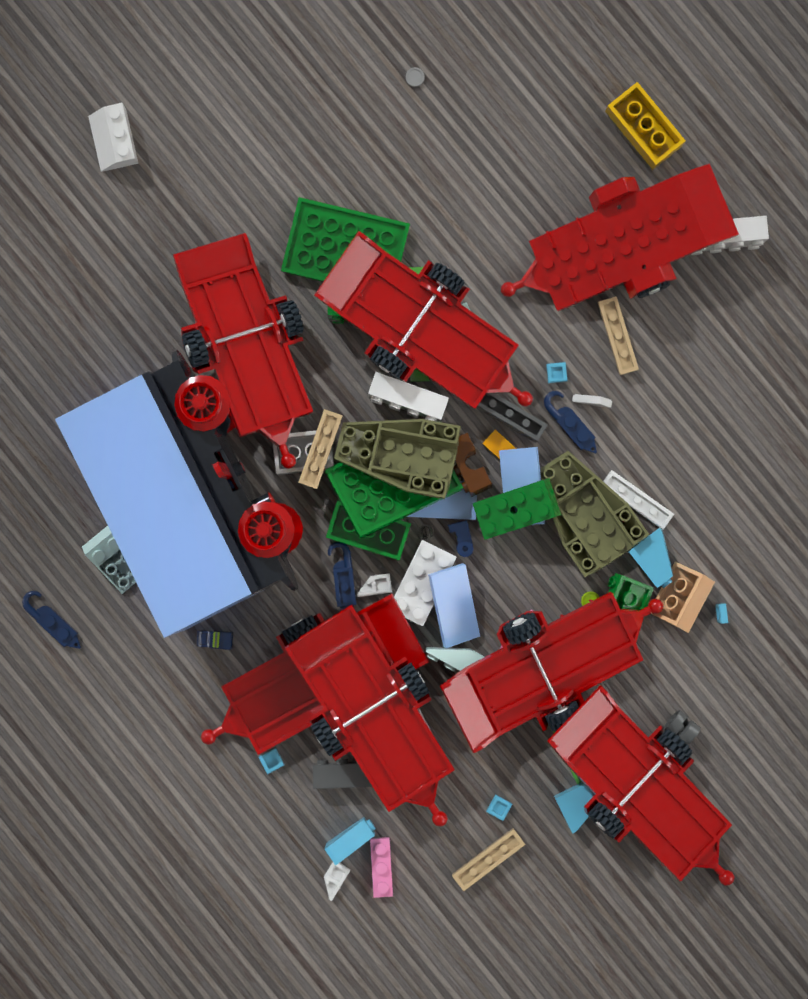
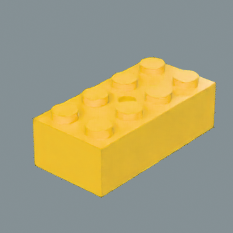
M638 82L611 102L605 110L606 114L652 170L680 149L686 142Z

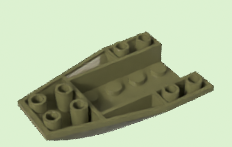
M426 419L345 422L342 424L334 460L405 492L445 499L453 474L461 426Z
M569 451L540 469L541 480L550 479L561 515L553 517L563 547L585 578L627 553L650 535L629 504Z

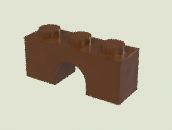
M465 433L459 437L454 470L456 475H461L464 481L461 484L465 493L469 492L470 496L473 497L492 488V483L484 466L476 470L469 469L466 466V460L475 455L476 450L468 433Z

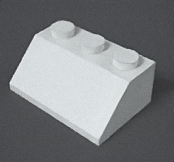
M123 103L102 107L88 116L101 172L138 164L127 111Z

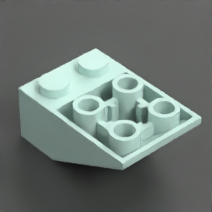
M108 526L82 546L85 556L121 594L136 583Z
M426 647L425 649L428 653L427 657L436 662L440 659L445 662L444 666L452 671H455V669L461 671L468 665L485 657L470 648Z

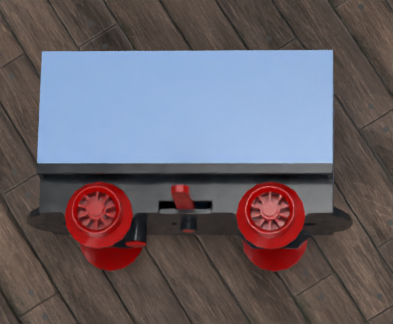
M178 350L172 352L171 364L153 373L148 371L55 419L164 638L185 631L272 587L280 581L291 590H298V584L294 576L295 573L287 556L298 546L303 534L301 518L293 508L286 504L276 503L269 492L258 498L256 497L244 474L246 470L243 464L237 460L226 438L227 433L236 427L234 420H231V400L226 387L221 381L212 376H195L192 368Z

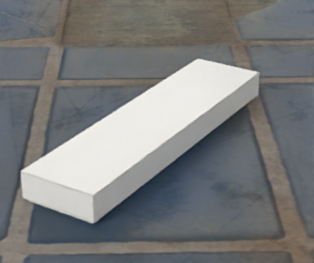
M612 470L603 481L623 498L632 509L662 530H664L674 513Z

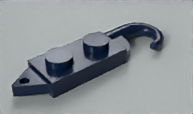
M559 391L549 392L544 399L546 410L580 450L583 449L596 454V437L571 408L563 407L556 410L551 404V398L553 396L563 398L564 395Z
M334 542L328 548V556H331L334 548L339 547L343 551L344 560L337 562L333 567L337 607L344 610L352 605L354 608V605L357 604L351 552L345 543Z
M38 591L26 593L22 600L25 611L63 647L69 646L80 649L78 632L49 606H42L35 610L29 604L31 596L41 597L42 594Z

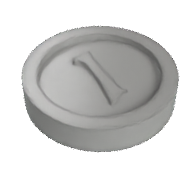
M416 67L409 69L406 73L407 84L411 87L422 85L424 82L423 71Z

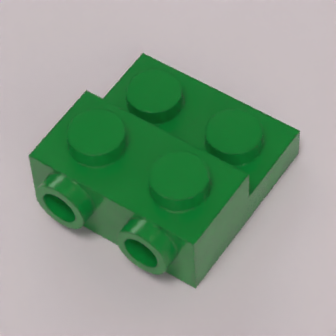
M617 573L611 576L608 581V586L610 587L608 593H613L620 609L640 611L647 607L654 587Z

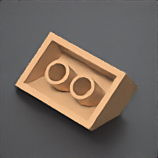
M674 562L672 566L674 576L670 578L672 582L665 588L661 587L656 599L663 602L664 608L659 614H651L689 633L715 581L702 573Z

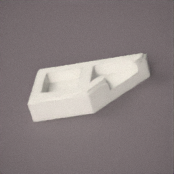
M575 394L572 402L611 408L612 405L610 399L601 396Z
M390 573L370 576L357 593V597L392 593Z
M332 862L324 875L330 901L333 900L351 870L341 863L335 865Z

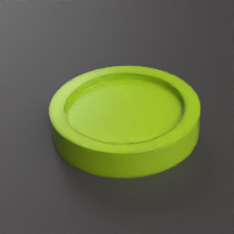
M592 591L584 593L581 598L582 606L588 604L590 599L595 600L599 598V595Z

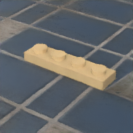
M617 296L599 301V310L619 375L639 370Z
M324 409L298 483L315 489L318 488L343 417L342 415Z
M512 828L454 872L452 877L461 889L465 891L522 848L525 843L514 828Z

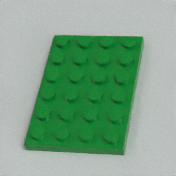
M299 197L281 272L324 282L358 231L401 262L410 224Z
M341 462L325 469V474L359 538L442 500L441 498L405 492ZM454 470L446 498L463 490V486Z

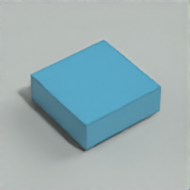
M566 362L546 364L548 384L567 382Z
M716 604L717 622L721 624L728 623L726 604Z
M276 748L258 757L267 774L285 765Z
M495 794L486 812L504 821L512 803Z

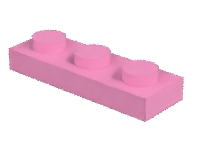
M371 838L374 898L393 897L390 838Z

